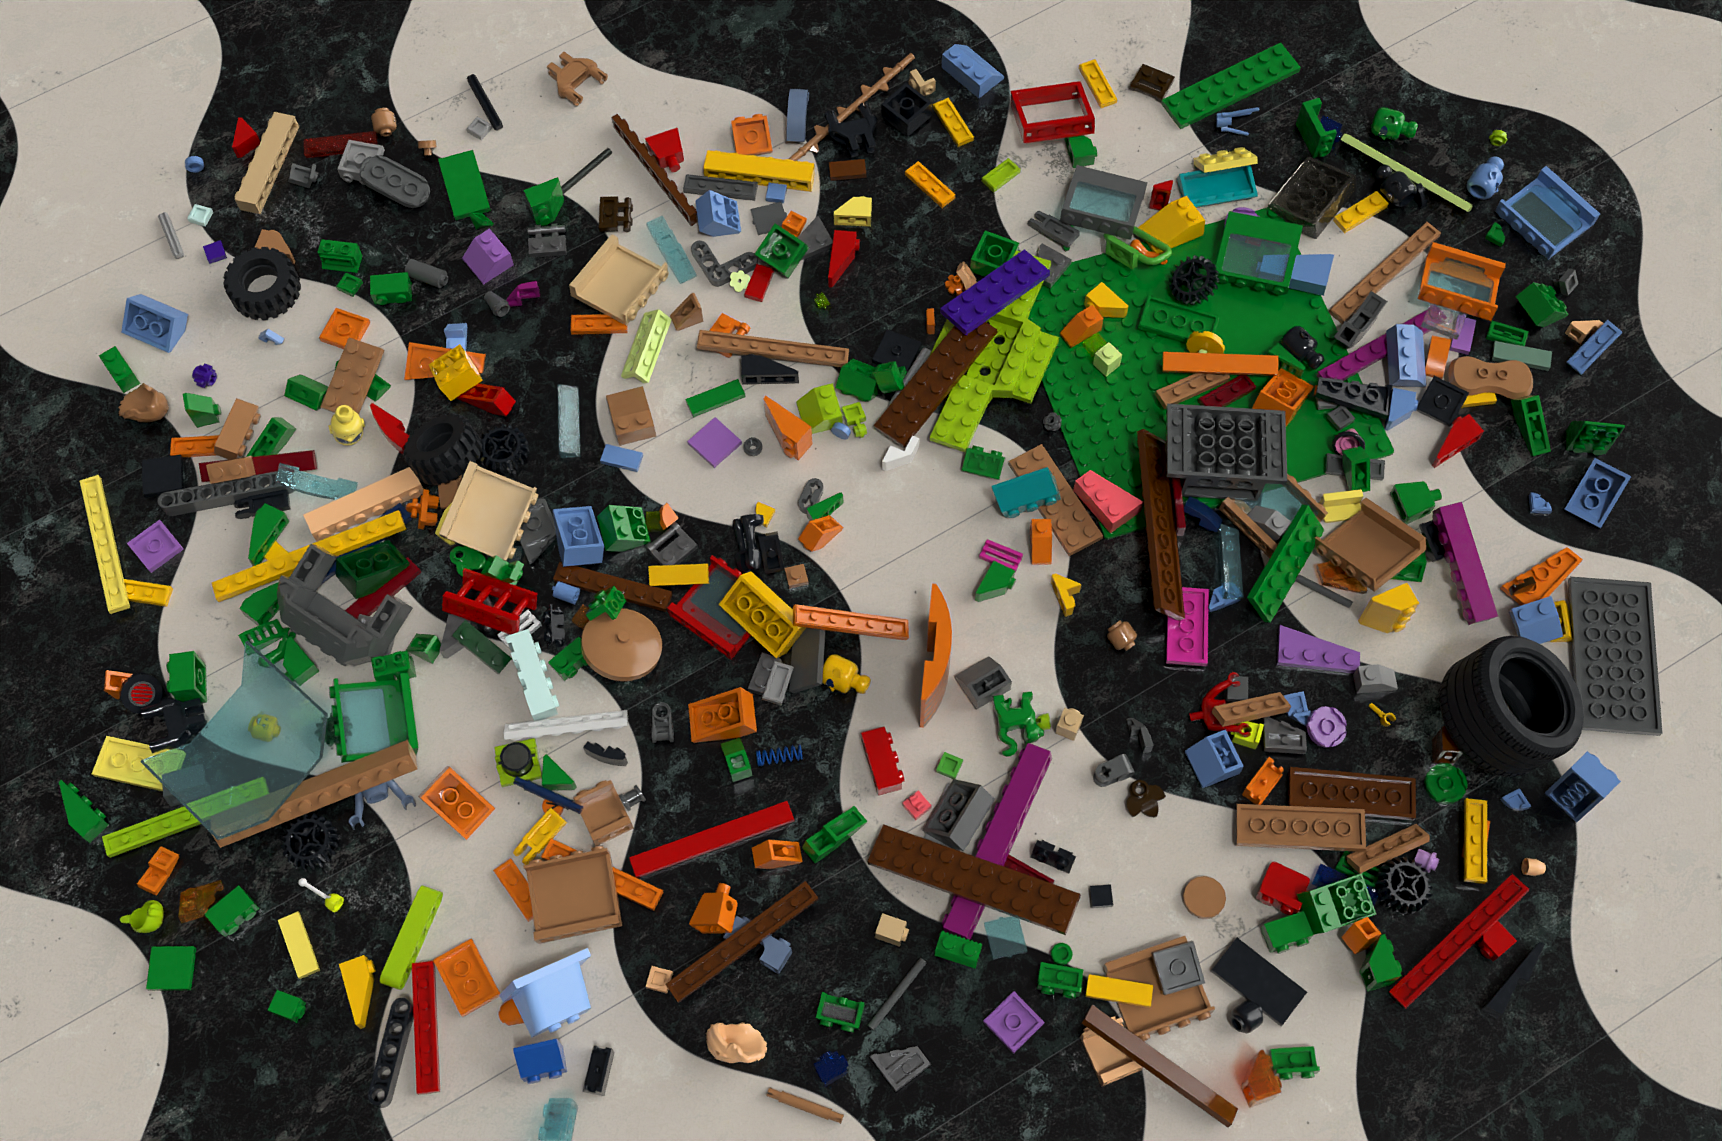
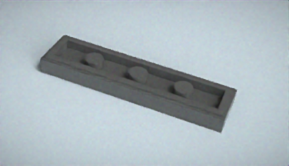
M686 174L683 192L703 195L711 190L728 198L755 201L758 182Z

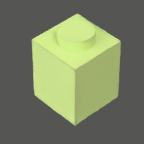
M1108 342L1095 353L1093 365L1107 377L1120 366L1122 354Z

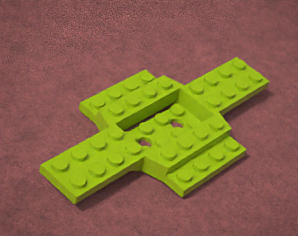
M1016 250L1014 256L1020 253V251ZM1033 256L1047 269H1050V260ZM1044 280L986 321V323L989 322L991 326L996 328L998 333L973 362L967 374L963 375L951 390L930 435V441L966 453L986 407L993 397L1015 398L1030 404L1032 403L1059 342V337L1041 332V327L1028 319ZM948 319L931 354L954 327ZM997 337H1003L1005 342L998 345L994 340ZM982 368H989L991 372L989 375L983 376L980 374V370Z

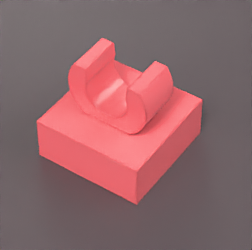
M919 790L902 803L903 807L915 821L932 808V805Z

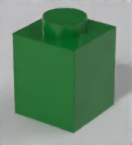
M277 990L268 1011L273 1015L297 1023L298 1019H301L305 1013L306 1002L298 997Z

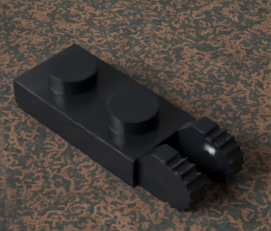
M284 489L248 496V498L236 500L234 502L235 508L249 507V509L237 511L235 518L246 519L251 516L254 517L257 510L262 508L265 503L280 511L290 510L288 490Z

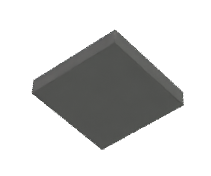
M1191 940L1151 952L1163 995L1205 984L1194 941Z

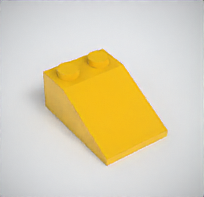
M1185 196L1170 202L1138 228L1167 244L1170 248H1174L1203 236L1205 219L1190 199ZM1146 242L1153 252L1157 254L1164 252Z

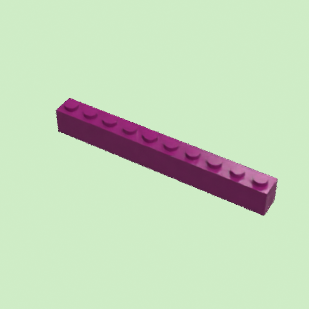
M1030 743L1027 744L1025 749L1022 748L1018 758L1020 761L1017 767H1013L1010 774L1011 781L1009 785L1006 784L1002 791L1003 798L1000 803L997 802L994 808L995 815L993 820L988 821L985 828L987 833L984 839H980L977 845L978 852L976 857L1003 867L1052 761L1051 751ZM954 895L951 902L952 909L949 914L944 916L942 922L943 929L949 935L952 933L953 936L957 935V937L960 936L970 941L985 906Z

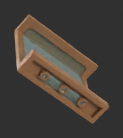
M1288 474L1286 485L1266 483L1258 501L1236 500L1227 497L1219 508L1269 558H1271L1282 537L1277 542L1273 541L1248 516L1256 505L1277 510L1291 522L1302 504L1309 505L1319 522L1323 521L1328 514L1325 507L1321 503H1317L1311 497L1310 492L1303 489L1296 479Z

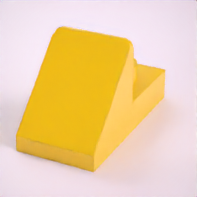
M1056 573L1052 574L1050 583L1065 617L1072 615L1075 607V600L1072 595L1080 592L1081 584Z

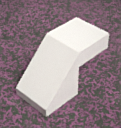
M912 435L905 451L890 446L882 461V470L888 471L911 463L919 448V438Z

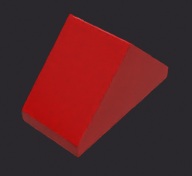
M238 117L232 148L237 158H242L258 147L260 140L257 133L245 120Z

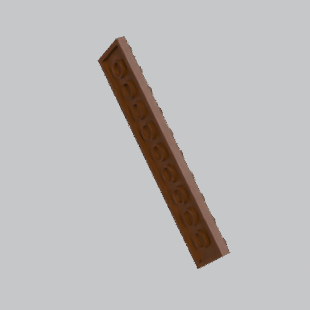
M1145 429L1137 431V445L1139 447L1140 477L1143 486L1142 496L1145 506L1144 515L1146 517V533L1150 556L1149 567L1152 575L1153 605L1156 611L1180 621L1185 619L1171 480L1170 477H1166V441Z
M884 824L867 861L868 865L1066 935L1081 897L1080 893Z

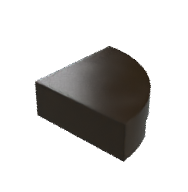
M1534 577L1523 579L1524 583L1513 584L1509 588L1510 594L1515 595L1530 591L1536 584Z

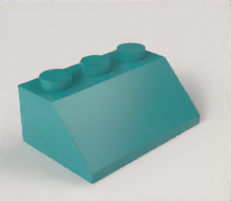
M1048 467L992 485V490L1000 510L1006 518H1015L1022 512H1033L1040 506L1054 505L1058 500H1061L1056 479Z

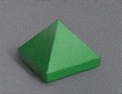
M472 212L469 214L476 230L490 227L494 224L483 213Z

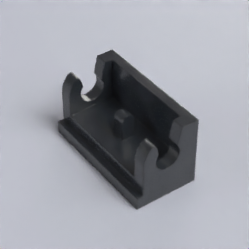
M598 1046L593 1047L583 1092L605 1096L615 1053L612 1048L606 1047L602 1049Z

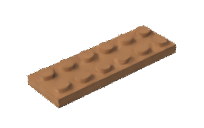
M1042 444L1009 461L1008 465L1016 477L1048 467L1055 477L1061 500H1058L1054 505L1040 506L1038 510L1044 519H1051L1052 532L1068 556L1103 538L1102 533Z
M1237 804L1236 846L1365 852V809Z

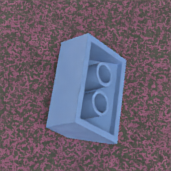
M954 44L942 54V68L978 98L982 97L1004 79L1000 72L967 45Z
M135 295L126 299L121 333L170 353L185 332L188 314L145 295Z
M1396 324L1386 330L1389 385L1426 387L1423 331L1415 325Z

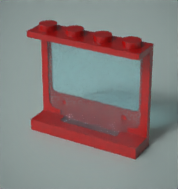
M712 555L710 557L711 565L709 566V584H694L677 605L672 602L667 607L670 617L732 660L752 635L733 619L719 603L742 573L735 568L731 569L728 567V564L722 558L717 559Z

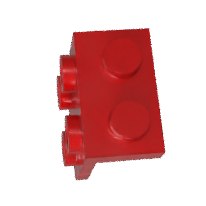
M1273 861L1268 867L1255 898L1265 905L1279 909L1286 915L1296 914L1302 906L1297 894L1307 890L1310 879L1297 871Z

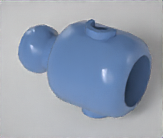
M1494 156L1489 158L1486 163L1477 166L1467 181V190L1473 197L1485 200L1498 192V187L1503 180L1501 173L1504 167L1503 160Z

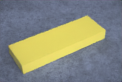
M297 911L279 919L278 922L298 978L302 979L320 971L300 913Z

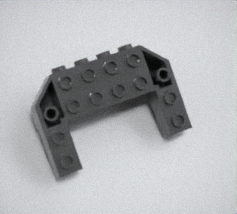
M310 544L291 576L281 575L279 578L277 598L281 622L289 626L292 632L305 637V640L310 644L321 648L320 650L323 653L336 658L335 661L343 666L347 664L357 666L371 662V659L374 657L383 656L413 608L399 598L387 594L369 624L365 625L316 592L337 557L320 546Z

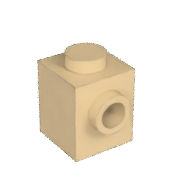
M1064 708L1055 734L1074 741L1084 715L1080 714L1076 709Z
M882 913L875 938L900 947L901 941L905 942L909 933V929L906 928L907 922Z

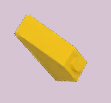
M362 955L339 964L354 1021L360 1029L365 1028L374 984L373 973L376 972L373 961Z

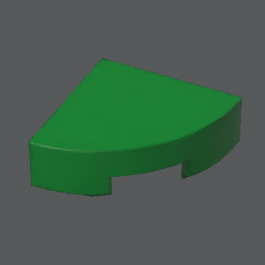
M1495 222L1485 239L1502 247L1505 241L1501 226Z

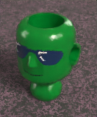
M1381 107L1375 113L1371 132L1383 140H1397L1400 134L1411 139L1415 136L1418 124L1414 121L1406 122L1405 115L1400 111Z

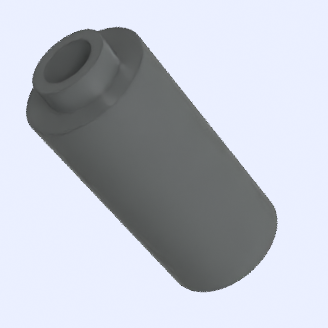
M410 259L405 267V272H408L410 278L437 288H442L448 282V275L445 270Z

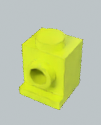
M1250 721L1242 722L1249 725L1248 728L1242 729V733H1245L1244 730L1251 733L1247 738L1242 737L1239 732H1230L1233 735V743L1256 749L1264 724L1260 723L1259 725Z

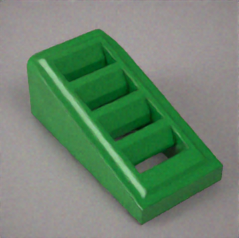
M1280 343L1268 351L1267 355L1278 356V368H1282L1300 379L1303 377L1306 369L1305 366Z
M842 492L808 507L807 517L809 521L831 515L844 503Z
M278 619L249 629L238 636L247 652L252 655L282 639L283 628ZM275 627L278 633L274 634L271 628ZM266 631H268V633H269V635H270V636L267 637V638H266V636H265V634H264V632H266ZM260 635L262 640L258 641L256 636ZM253 639L254 643L250 644L249 640Z

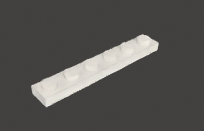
M627 710L505 724L504 739L517 741L524 737L540 738L543 735L550 734L552 736H559L567 732L577 734L585 730L601 731L604 728L610 727L620 729L628 726Z

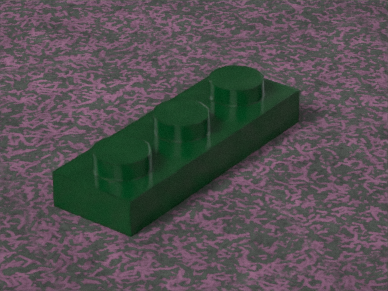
M466 620L451 635L497 674H500L512 659Z

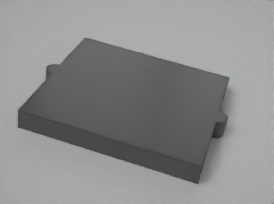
M782 202L751 209L752 222L756 227L758 235L769 233L774 224L782 227V223L787 217Z

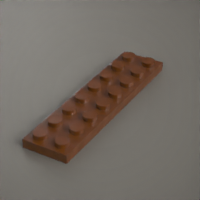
M984 322L965 335L954 326L874 424V428L905 448L912 435L915 436L998 333L997 329Z

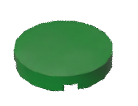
M1440 763L1433 766L1426 774L1424 781L1425 790L1434 801L1444 805L1460 801L1468 786L1466 776L1462 770L1451 766L1452 764Z

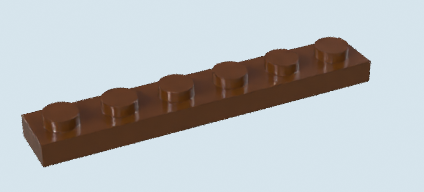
M559 562L553 578L555 583L560 581L593 593H598L600 590L606 591L615 586L617 590L623 593L627 602L667 612V607L673 595L672 591L593 570L577 566L563 567L562 562Z

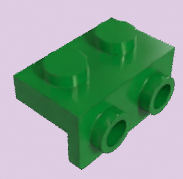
M615 586L606 591L600 590L594 595V601L588 605L589 610L586 616L591 621L606 612L612 620L616 619L626 602L623 593L617 590Z
M1041 962L1037 989L1047 995H1054L1055 992L1063 994L1065 998L1075 999L1076 996L1080 997L1084 970Z
M1314 1046L1269 1050L1272 1076L1279 1077V1080L1293 1079V1076L1301 1075L1302 1079L1314 1078V1074L1320 1072V1066H1317Z

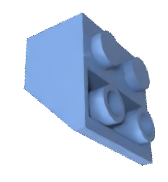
M711 190L695 200L700 232L713 237L739 234L741 232L737 201Z
M1226 729L1207 736L1185 750V754L1202 788L1238 775L1244 767Z

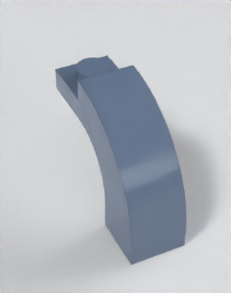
M790 89L787 112V141L805 142L806 115L809 101L808 90Z

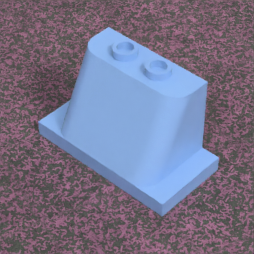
M588 948L512 981L500 993L499 996L502 1002L513 999L531 1038L547 1030L552 1033L560 1029L562 1023H574L580 1019V1015L591 1009L580 967L591 957Z

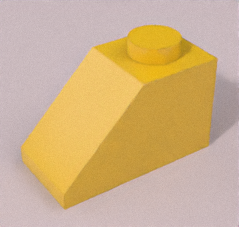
M1103 282L1086 295L1084 303L1086 308L1093 305L1102 317L1124 318L1127 316L1129 307Z

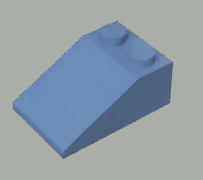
M1594 458L1564 510L1601 528L1631 476Z
M592 506L553 509L558 549L563 567L602 563L604 544Z

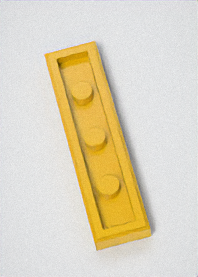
M1468 798L1464 800L1465 882L1482 884L1487 882V801Z

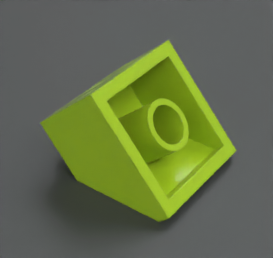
M833 383L815 387L796 401L801 420L811 426L812 434L831 430L834 423H843Z

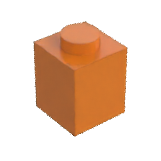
M1366 917L1353 923L1341 938L1353 953L1357 954L1368 949L1381 935V932Z

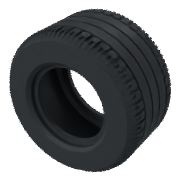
M1503 636L1494 639L1453 664L1441 683L1440 709L1445 727L1451 739L1471 762L1489 773L1502 777L1525 775L1570 751L1581 736L1584 710L1575 680L1555 654L1543 645L1520 636Z

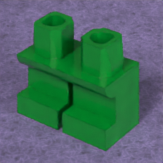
M407 650L371 659L376 681L396 680V678L399 680L400 673H408L409 679L417 677L412 656H409Z

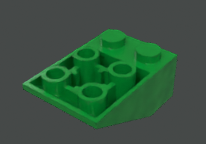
M1572 421L1566 429V450L1575 453H1593L1594 455L1606 454L1625 428V425Z
M1362 873L1297 894L1299 902L1302 903V911H1304L1314 935L1376 915Z

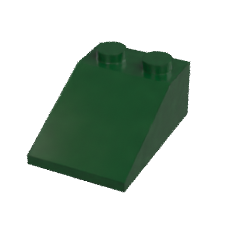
M387 540L336 558V577L353 597L358 599L376 592L407 568L409 562Z

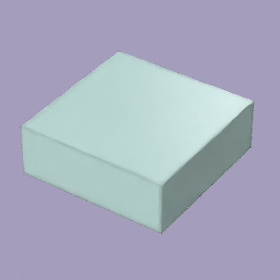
M195 204L187 219L191 223L206 227L213 214V210Z

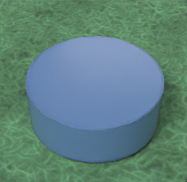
M197 156L186 158V170L190 172L202 171L204 169L203 159Z
M834 423L831 429L835 436L844 440L848 439L851 434L850 428L843 423Z

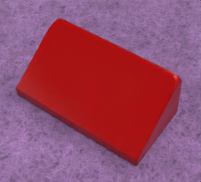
M1173 180L1153 185L1149 203L1150 209L1161 210L1168 205Z

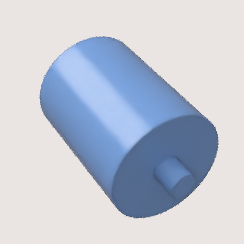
M560 581L552 588L554 590L553 597L571 604H575L580 595V588Z

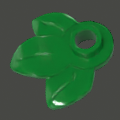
M457 546L450 552V560L456 565L457 572L462 577L465 568L473 571L483 569L486 559L481 552L466 546ZM462 553L463 557L457 558L456 555Z

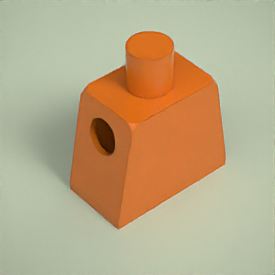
M719 883L716 893H704L689 925L703 934L732 933L738 903L728 895L731 887L727 884Z

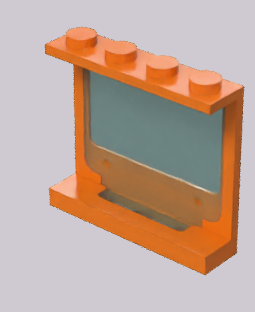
M1433 242L1426 257L1417 299L1491 321L1498 308V305H1495L1499 279L1506 263Z

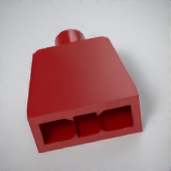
M678 128L645 138L648 152L656 158L660 168L669 167L671 172L680 170L679 163L684 161Z

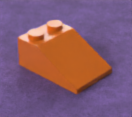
M1280 368L1278 375L1273 376L1260 391L1252 409L1285 411L1287 427L1314 386Z
M765 396L763 398L765 416L784 453L788 457H794L799 461L813 444L811 426Z
M741 687L688 704L691 740L693 743L739 738L757 732L753 694Z
M446 766L418 796L466 840L495 810L487 800L449 766Z

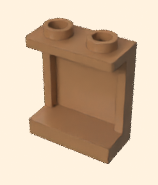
M611 780L601 781L596 784V787L590 790H582L573 798L575 803L583 806L581 816L595 846H599L634 829Z

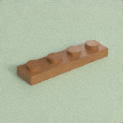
M1195 373L1157 390L1155 396L1163 408L1166 409L1167 404L1181 403L1228 382L1230 376L1229 374Z
M1281 692L1214 706L1212 713L1222 727L1286 713L1289 712L1291 705Z
M1414 824L1367 846L1365 852L1356 851L1347 855V863L1359 874L1429 842V834L1417 824Z

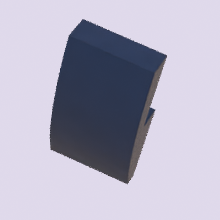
M1189 496L1184 506V512L1192 517L1200 518L1199 526L1204 527L1208 531L1217 532L1222 523L1219 515L1201 501Z

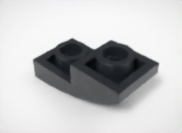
M589 741L583 747L588 756L600 762L616 766H626L628 764L626 753L618 747L614 749L608 746L605 750L598 743L593 745Z

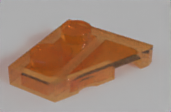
M221 880L196 888H188L181 892L179 919L181 923L195 920L205 915L208 907L215 901L214 894L216 891H222L224 888Z

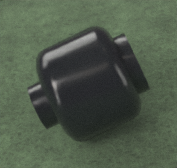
M1244 1001L1231 1011V1024L1238 1032L1250 1033L1263 1023V1010L1252 1001Z

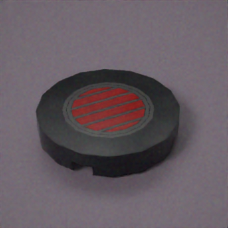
M147 673L131 675L122 683L119 690L120 700L123 705L131 712L138 714L142 712L141 708L159 703L163 696L160 682L154 676Z

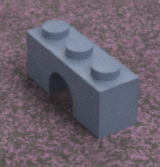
M736 916L732 933H725L723 939L726 940L752 920L745 916L743 918ZM770 935L760 942L764 946L760 963L773 972L780 974L792 954V949L789 947L790 943L782 938L777 940Z

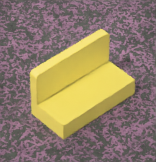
M1362 489L1323 494L1319 503L1328 512L1323 519L1324 522L1348 521L1361 510Z

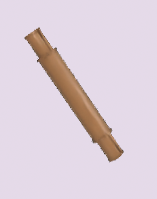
M771 1087L768 1090L767 1097L779 1100V1103H784L827 1120L830 1119L840 1124L842 1123L844 1114L837 1113L830 1108L784 1091L781 1092Z

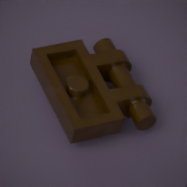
M618 196L600 197L599 231H618V225H623V231L630 232L633 225V219L631 218V212L633 211L632 199L626 197L624 202H619ZM619 211H623L624 216H619Z

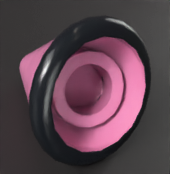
M1354 428L1337 434L1332 440V448L1337 455H1342V450L1360 446L1365 450V441Z

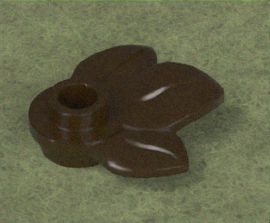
M1136 780L1129 787L1130 796L1126 801V807L1132 817L1142 812L1148 817L1155 818L1159 811L1157 801L1164 799L1166 795L1159 786L1148 785L1143 780ZM1141 788L1143 793L1138 794L1135 789Z

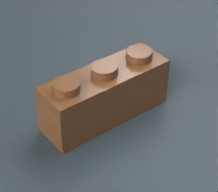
M236 398L214 445L215 455L226 459L243 457L247 447L245 443L247 440H251L254 432L252 430L253 425H257L260 420L259 406Z

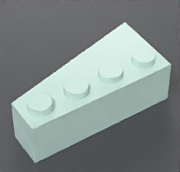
M529 629L506 636L505 638L511 649V656L516 669H518L517 674L524 688L523 691L534 721L558 715L556 707H559V702L556 695L552 696L550 690L554 687L550 677L546 678L544 672L548 671L545 660H540L539 654L542 651L539 642L534 643Z

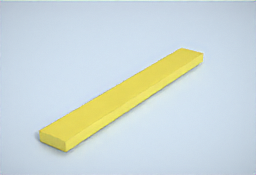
M99 475L80 480L107 608L109 613L112 614L130 608L102 480Z

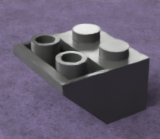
M989 656L955 675V679L976 710L991 702L993 696L1003 695L1011 690V679L1002 666Z

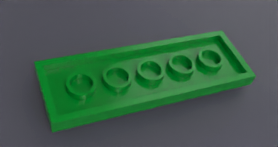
M1301 505L1247 597L1264 622L1271 623L1313 551L1315 537L1320 538L1324 532V528L1309 505Z

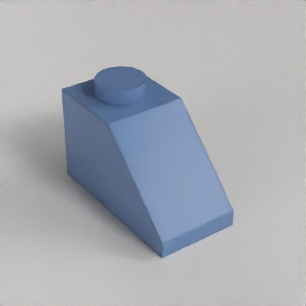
M1397 388L1392 389L1388 418L1385 420V430H1390L1407 420L1412 412L1417 410L1418 400H1415L1416 392Z

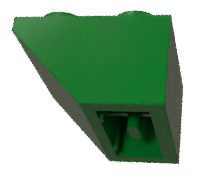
M1533 282L1515 296L1536 326L1545 327L1569 315L1565 310L1567 309L1563 301L1556 298V292L1550 285L1547 286Z
M608 505L597 516L606 551L623 552L651 542L642 507Z
M1385 934L1381 935L1371 945L1359 971L1367 992L1392 985L1402 976L1401 965L1398 960H1395L1392 953L1394 951L1393 945L1389 939L1387 940Z

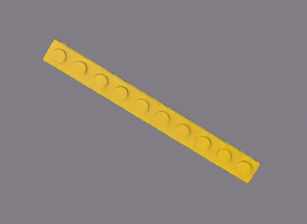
M398 510L312 544L324 548L337 557L404 531L406 526L402 514ZM310 545L211 582L216 600L221 602L275 581L281 575L288 576L292 574Z

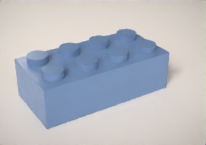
M1587 751L1545 794L1573 820L1578 822L1621 781L1612 770L1607 769L1600 763L1598 757Z

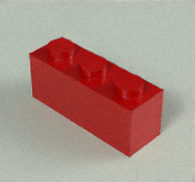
M885 726L862 732L861 740L878 796L901 790L902 782H905L902 770H898L896 763H899L897 752H892L891 744H893L891 733L886 732Z

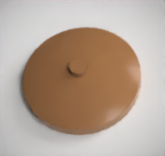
M621 609L614 620L606 612L591 621L589 620L583 630L581 651L587 664L601 676L616 681H632L646 676L655 668L662 652V639L657 627L646 616L633 610Z

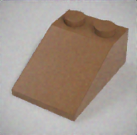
M643 386L606 395L619 446L656 437L653 419Z

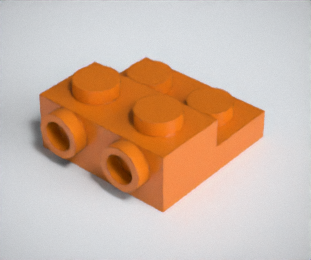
M755 114L752 118L746 119L745 117H736L731 121L736 153L758 155L773 152L767 115Z

